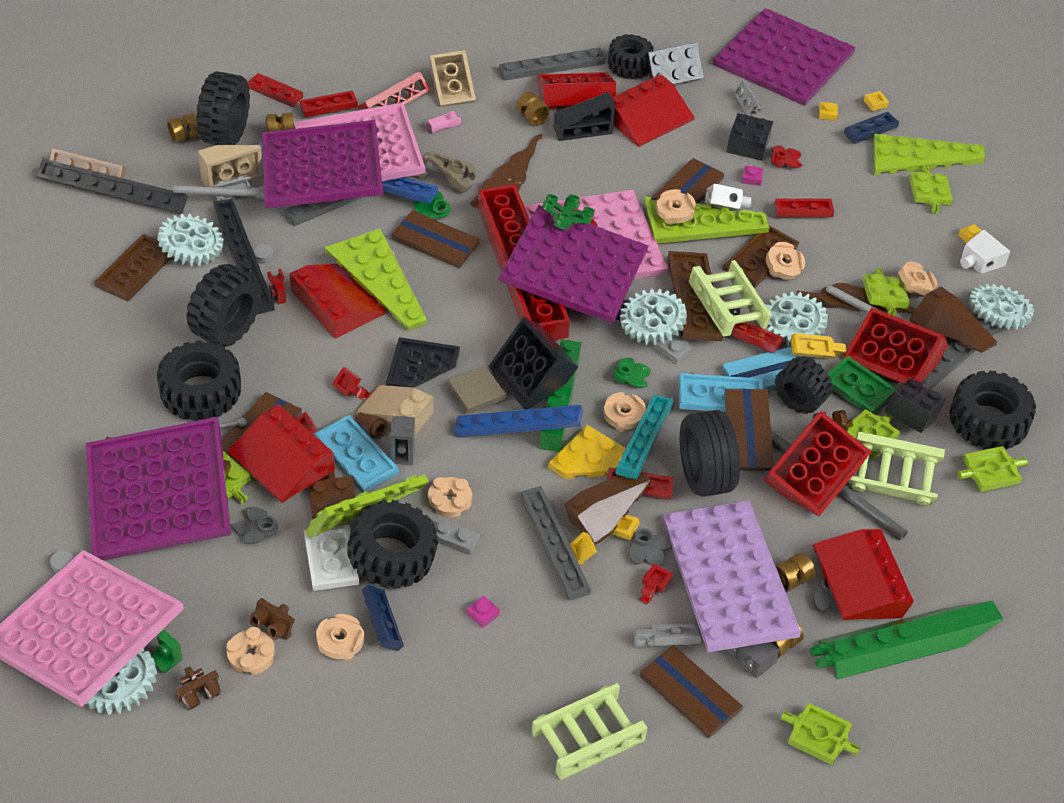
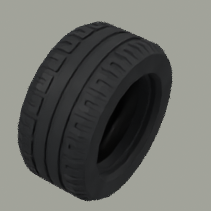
M720 410L688 414L681 422L679 442L682 466L690 489L694 494L701 497L732 492L737 487L740 479V453L731 420Z

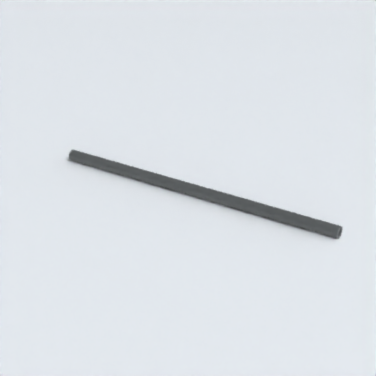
M771 431L772 445L785 453L791 445ZM846 485L838 493L900 540L907 535L908 531Z

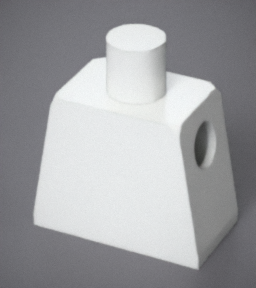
M713 184L707 188L704 205H711V208L714 209L726 207L729 208V211H737L740 207L749 209L751 197L742 196L743 190Z
M983 230L966 243L960 263L964 269L972 267L982 274L1005 266L1010 251L987 231Z

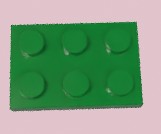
M849 356L827 373L832 379V390L860 410L864 411L867 409L873 414L891 399L894 391L897 390Z

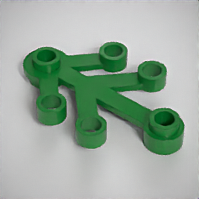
M547 194L546 200H544L542 205L544 210L554 216V225L561 229H569L573 223L590 224L595 213V209L591 207H584L583 211H573L574 209H579L581 203L579 201L580 198L573 194H569L566 197L564 207L557 202L558 197L553 194Z

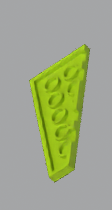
M875 134L873 139L874 176L881 175V172L889 171L890 174L904 169L908 172L919 171L923 165H928L929 169H935L936 166L944 165L946 168L957 163L961 165L981 164L985 160L984 146L978 144L886 134Z
M644 196L650 228L657 244L769 232L765 213L747 210L735 212L729 211V208L726 207L714 209L711 208V205L697 203L692 220L668 225L657 213V200H651V197Z
M381 229L324 247L325 252L329 256L331 255L340 267H344L363 289L378 300L382 307L385 306L392 313V316L408 331L427 325V319Z
M425 474L418 477L413 475L403 482L394 483L371 493L365 491L353 499H347L326 507L316 514V518L310 521L311 525L305 532L309 539L354 520L362 509L367 508L372 503L377 505L379 501L387 500V502L399 500L422 490L429 481Z

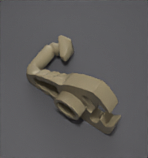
M434 151L427 152L422 156L424 166L428 161L431 162L460 192H467L474 184H469L468 179L465 181L461 180L464 173L466 178L469 176L472 181L475 179L476 171L473 165L458 159H451ZM425 169L426 173L419 174L417 177L424 179L430 170Z

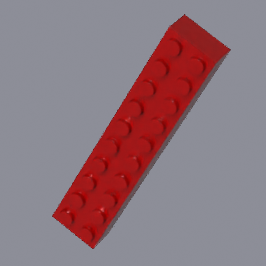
M516 184L478 190V210L501 271L530 221ZM507 284L520 321L524 316L540 324L554 340L569 338L570 319L564 305Z

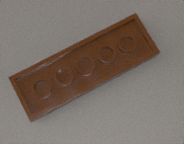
M669 251L667 258L673 292L676 294V299L681 298L687 313L686 324L683 325V331H681L682 339L722 342L723 335L689 283L693 267L700 266L705 274L711 275L707 253Z

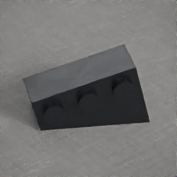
M606 92L555 112L553 128L558 140L565 141L612 134L615 104L610 93Z

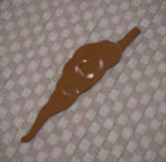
M542 134L536 135L528 148L511 156L509 162L500 166L494 172L492 178L484 181L482 189L516 184L519 191L521 185L526 180L528 163L535 153L537 141L542 139ZM478 195L471 201V206L474 208L478 206Z
M847 283L832 285L858 300L888 313L885 307L869 304L865 288ZM826 287L820 293L798 290L796 292V296L801 292L802 297L809 294L810 300L817 298L816 302H822L827 307H843L862 311L829 294L826 291ZM908 306L907 309L895 308L897 313L906 312L913 314L916 309Z

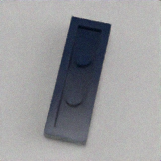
M885 112L846 127L844 134L856 144L874 137L875 134H882L897 128L899 121L889 112Z
M367 585L362 589L365 604L371 615V621L378 635V641L382 647L399 651L404 644L385 590Z

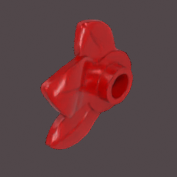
M776 145L772 148L771 163L775 166L784 167L785 164L794 168L803 166L798 161L801 157V153L793 148L785 149L781 145Z

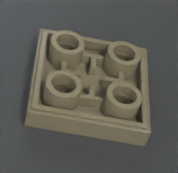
M486 366L448 380L449 387L468 414L506 399L505 392Z

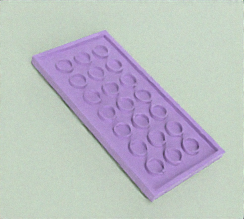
M750 500L663 514V522L672 544V549L707 653L800 637L801 630Z

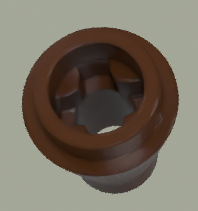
M362 412L358 413L354 420L372 438L382 437L387 429V424L382 418Z

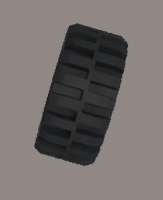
M215 71L205 79V83L201 88V94H199L196 115L197 133L206 143L236 145L240 141V137L243 136V131L247 125L248 111L250 109V88L243 76Z
M221 264L212 268L209 273H206L202 277L201 282H198L195 286L196 289L192 292L191 300L187 305L186 319L188 327L193 334L205 341L214 342V345L220 344L228 347L240 340L256 320L255 317L259 313V306L262 303V289L256 277L232 264Z
M201 340L195 341V343H183V346H176L172 349V352H168L158 365L157 380L162 404L165 408L169 409V412L175 416L178 414L182 419L190 418L191 421H198V419L220 417L223 412L227 413L232 409V405L234 406L237 403L238 397L241 395V376L238 360L230 350H225V347L220 344L214 345V342L211 341L204 343ZM197 376L214 378L213 381L203 385L184 383Z
M991 370L987 373L979 371L977 374L973 373L967 376V378H964L959 383L949 414L954 429L958 434H962L961 437L965 441L969 440L972 442V445L976 447L978 445L982 446L983 449L1001 446L1009 449L1014 447V445L1020 444L1026 438L1036 414V402L1033 400L1034 397L1031 391H1027V386L1024 383H1019V380L1014 376L1011 378L1006 373L1002 372L999 374ZM980 405L995 407L1005 415L988 413Z
M383 500L379 501L377 505L372 503L367 508L362 509L352 523L347 543V556L350 559V564L354 569H357V573L362 578L366 577L367 581L373 585L377 583L383 588L392 586V589H399L403 585L404 587L412 586L413 582H420L430 571L438 545L436 527L434 524H431L432 521L427 515L424 516L422 514V510L417 507L416 509L411 507L409 503L405 502V504H402L398 500H392L391 502ZM381 537L395 538L405 543L409 550L392 551L382 547L375 539Z

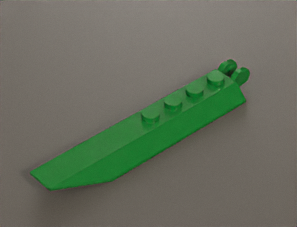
M993 600L943 608L821 639L818 641L820 644L811 647L809 652L812 657L827 654V656L817 659L815 664L818 669L835 667L838 680L965 647L1000 623L1003 617Z

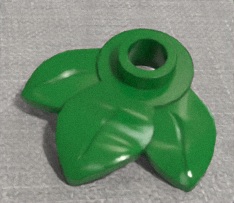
M439 191L430 204L421 201L413 203L418 213L434 220L445 218L451 212L450 204L444 200L443 194Z
M623 358L619 361L618 366L614 368L613 378L618 383H630L632 386L643 388L647 387V383L643 378L649 376L651 370L645 364H635L632 358Z

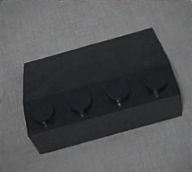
M523 316L488 367L526 410L532 408L567 384L579 366L540 324Z

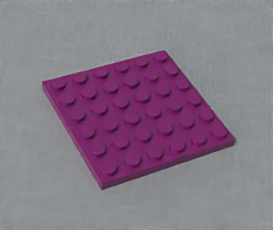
M764 8L713 59V65L805 106L854 54L855 47Z
M375 120L262 132L265 208L383 195Z
M538 205L503 268L499 281L613 324L649 246L592 224L573 223L569 229L558 228L554 225V216L544 210L541 205Z
M218 417L86 443L92 555L101 560H108L232 535Z

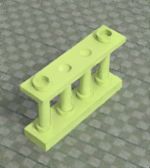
M735 260L731 261L729 271L707 275L700 266L692 268L689 283L723 337L730 336L733 326L738 323L757 320L762 329L767 328L771 318L770 310L765 306ZM730 279L734 286L715 288L711 283ZM739 293L742 297L740 300L724 302L720 298V296ZM747 306L751 313L736 316L729 312L730 309Z
M858 432L856 440L870 451L882 454L878 481L865 479L868 464L867 458L857 470L856 477L852 476L848 481L847 487H851L852 490L857 492L869 491L917 501L918 504L923 506L934 505L938 494L930 492L934 466L941 464L945 449ZM894 455L904 459L900 486L887 483L891 456ZM915 460L923 461L926 464L921 490L908 488L912 463Z
M618 683L612 686H604L590 696L550 714H542L533 721L532 736L535 738L544 733L559 757L555 773L560 780L645 741L648 728L643 720L636 724L631 723L616 701L618 700L620 690ZM608 705L623 730L614 734L610 733L596 712V709ZM587 714L602 739L595 743H589L574 719ZM566 724L580 746V750L567 753L553 729Z

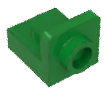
M163 630L157 634L158 650L151 654V658L155 662V667L162 673H166L182 661L183 658L180 643Z

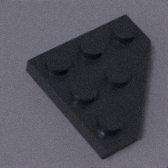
M399 337L386 380V386L415 388L455 368L460 354V346Z

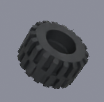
M624 34L617 36L609 45L608 67L611 72L619 77L635 79L641 78L642 75L646 76L649 72L646 53L653 52L654 47L650 41L639 35Z
M800 356L795 359L793 358L776 375L774 380L778 396L782 398L789 408L795 409L796 412H803L804 414L813 413L832 394V379L828 376L826 369H823L822 365L816 363L815 360H809L804 356L802 358Z

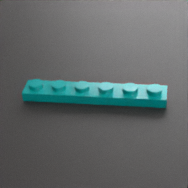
M653 395L616 467L617 475L637 480L673 407L674 399Z

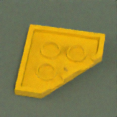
M586 425L549 462L548 469L564 479H574L575 476L587 475V478L603 477L608 473L609 467H617L626 448L591 426Z

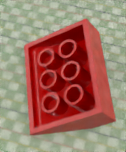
M607 72L537 74L541 101L549 109H556L557 106L568 108L606 92H609L611 97L616 96V81Z
M662 74L612 97L615 104L613 126L638 147L693 121L695 118L674 84Z
M338 264L306 265L290 273L291 291L335 339L386 314V310L378 301L363 289L344 267H340Z
M871 307L842 359L849 356L869 371L904 384L909 378L921 383L940 362L948 348L945 336Z
M279 404L261 414L227 451L228 455L281 503H284L335 470L333 451Z
M820 411L763 478V481L780 495L819 517L872 452L824 412Z
M860 529L812 545L842 620L903 618L914 603L882 529Z

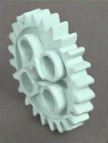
M181 214L180 218L173 215V219L167 218L166 222H162V226L159 227L157 241H159V247H163L162 252H168V258L174 256L175 262L180 259L183 265L187 261L190 266L193 265V262L201 266L202 261L208 264L209 260L214 261L215 257H219L224 239L221 238L222 233L218 232V227L212 228L213 222L207 224L206 218L199 220L198 215L192 218L191 214L188 217Z
M985 284L984 287L979 285L978 288H974L971 291L968 304H970L969 309H973V314H978V319L984 318V323L991 322V326L997 324L999 328L1005 326L1008 330H1010L1011 326L1016 330L1018 326L1024 328V325L1028 326L1034 315L1033 304H1029V299H1024L1025 295H1018V291L1012 292L1010 287L1004 289L1003 285H1000V287H997L995 284H992V287L988 284Z
M653 289L650 290V293H646L643 290V295L640 296L635 293V299L629 297V303H624V308L621 309L620 315L622 329H625L626 335L630 334L631 340L637 337L638 343L645 340V345L649 341H653V344L656 345L657 340H660L662 343H664V338L672 340V334L678 336V330L683 331V325L686 324L687 313L685 304H682L681 298L676 299V294L670 296L669 291L663 294L661 289L657 293H654Z
M793 292L790 293V296L783 293V298L776 295L775 301L770 299L769 305L765 304L771 313V318L765 330L784 337V342H787V346L790 347L791 335L794 333L819 336L825 334L828 314H826V308H822V302L816 303L817 298L810 300L809 294L802 297L801 292L797 296Z
M143 648L85 704L88 703L91 710L96 707L98 713H101L106 708L108 715L112 713L113 709H116L118 714H121L122 707H126L130 711L132 703L139 706L140 702L138 699H147L146 691H153L152 684L157 682L155 678L157 674L156 665L149 651L145 652Z

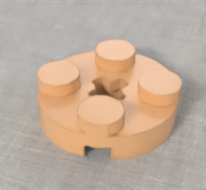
M668 190L660 195V199L657 200L656 210L666 224L672 225L692 220L696 203L694 198L688 193L685 195L681 193V190Z
M778 242L767 252L766 264L769 268V273L773 277L786 280L796 279L804 269L805 258L800 251L798 253L794 249V245L787 242Z
M911 261L902 266L898 271V275L905 284L904 288L909 293L916 292L925 296L937 287V280L930 271L926 273L922 270L924 266Z
M619 392L607 398L603 415L605 420L615 427L617 431L625 432L637 428L646 410V405L637 395L632 394V396L625 395V392ZM621 409H623L624 411H629L628 413L621 412Z
M438 477L433 481L428 490V504L440 516L457 517L461 515V512L471 507L472 490L465 479ZM446 495H453L455 497L449 500Z
M346 614L335 615V618L329 620L326 618L317 628L318 650L330 658L351 660L364 644V631L360 626V622ZM341 633L344 634V639L342 640L334 637L335 635L339 636Z
M251 627L248 630L239 632L227 643L228 663L238 673L243 674L244 671L251 672V675L259 674L267 670L274 661V642L267 633L260 631L257 627ZM248 649H255L256 654L248 653L246 655L245 653Z

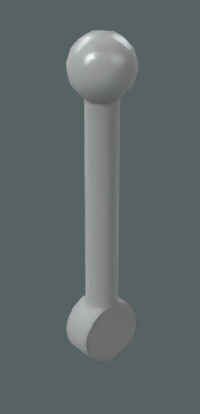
M239 418L237 421L220 424V428L235 425L242 427L247 422L245 418Z

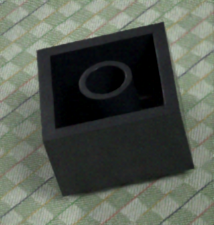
M737 113L729 135L726 153L763 161L770 140L773 121Z
M909 378L894 391L885 413L922 433L936 420L946 399L941 397L938 392L925 388L919 381Z

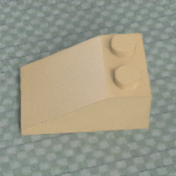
M466 51L430 55L429 68L440 107L476 101Z
M215 145L198 151L201 180L206 187H214L218 182L233 181L241 176H251L252 180L263 177L260 145Z
M379 385L357 410L356 415L362 412L382 418L387 424L386 430L389 431L392 428L393 416L415 417L416 435L433 414V396L416 388Z

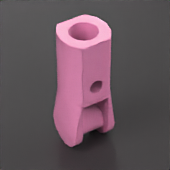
M451 111L445 115L428 120L427 128L432 134L447 128L457 127L461 124L462 120L460 117H457L455 111Z

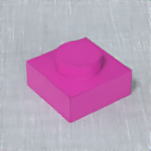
M745 165L742 183L761 186L763 168Z
M482 596L467 608V615L484 628L500 615V609L485 596Z

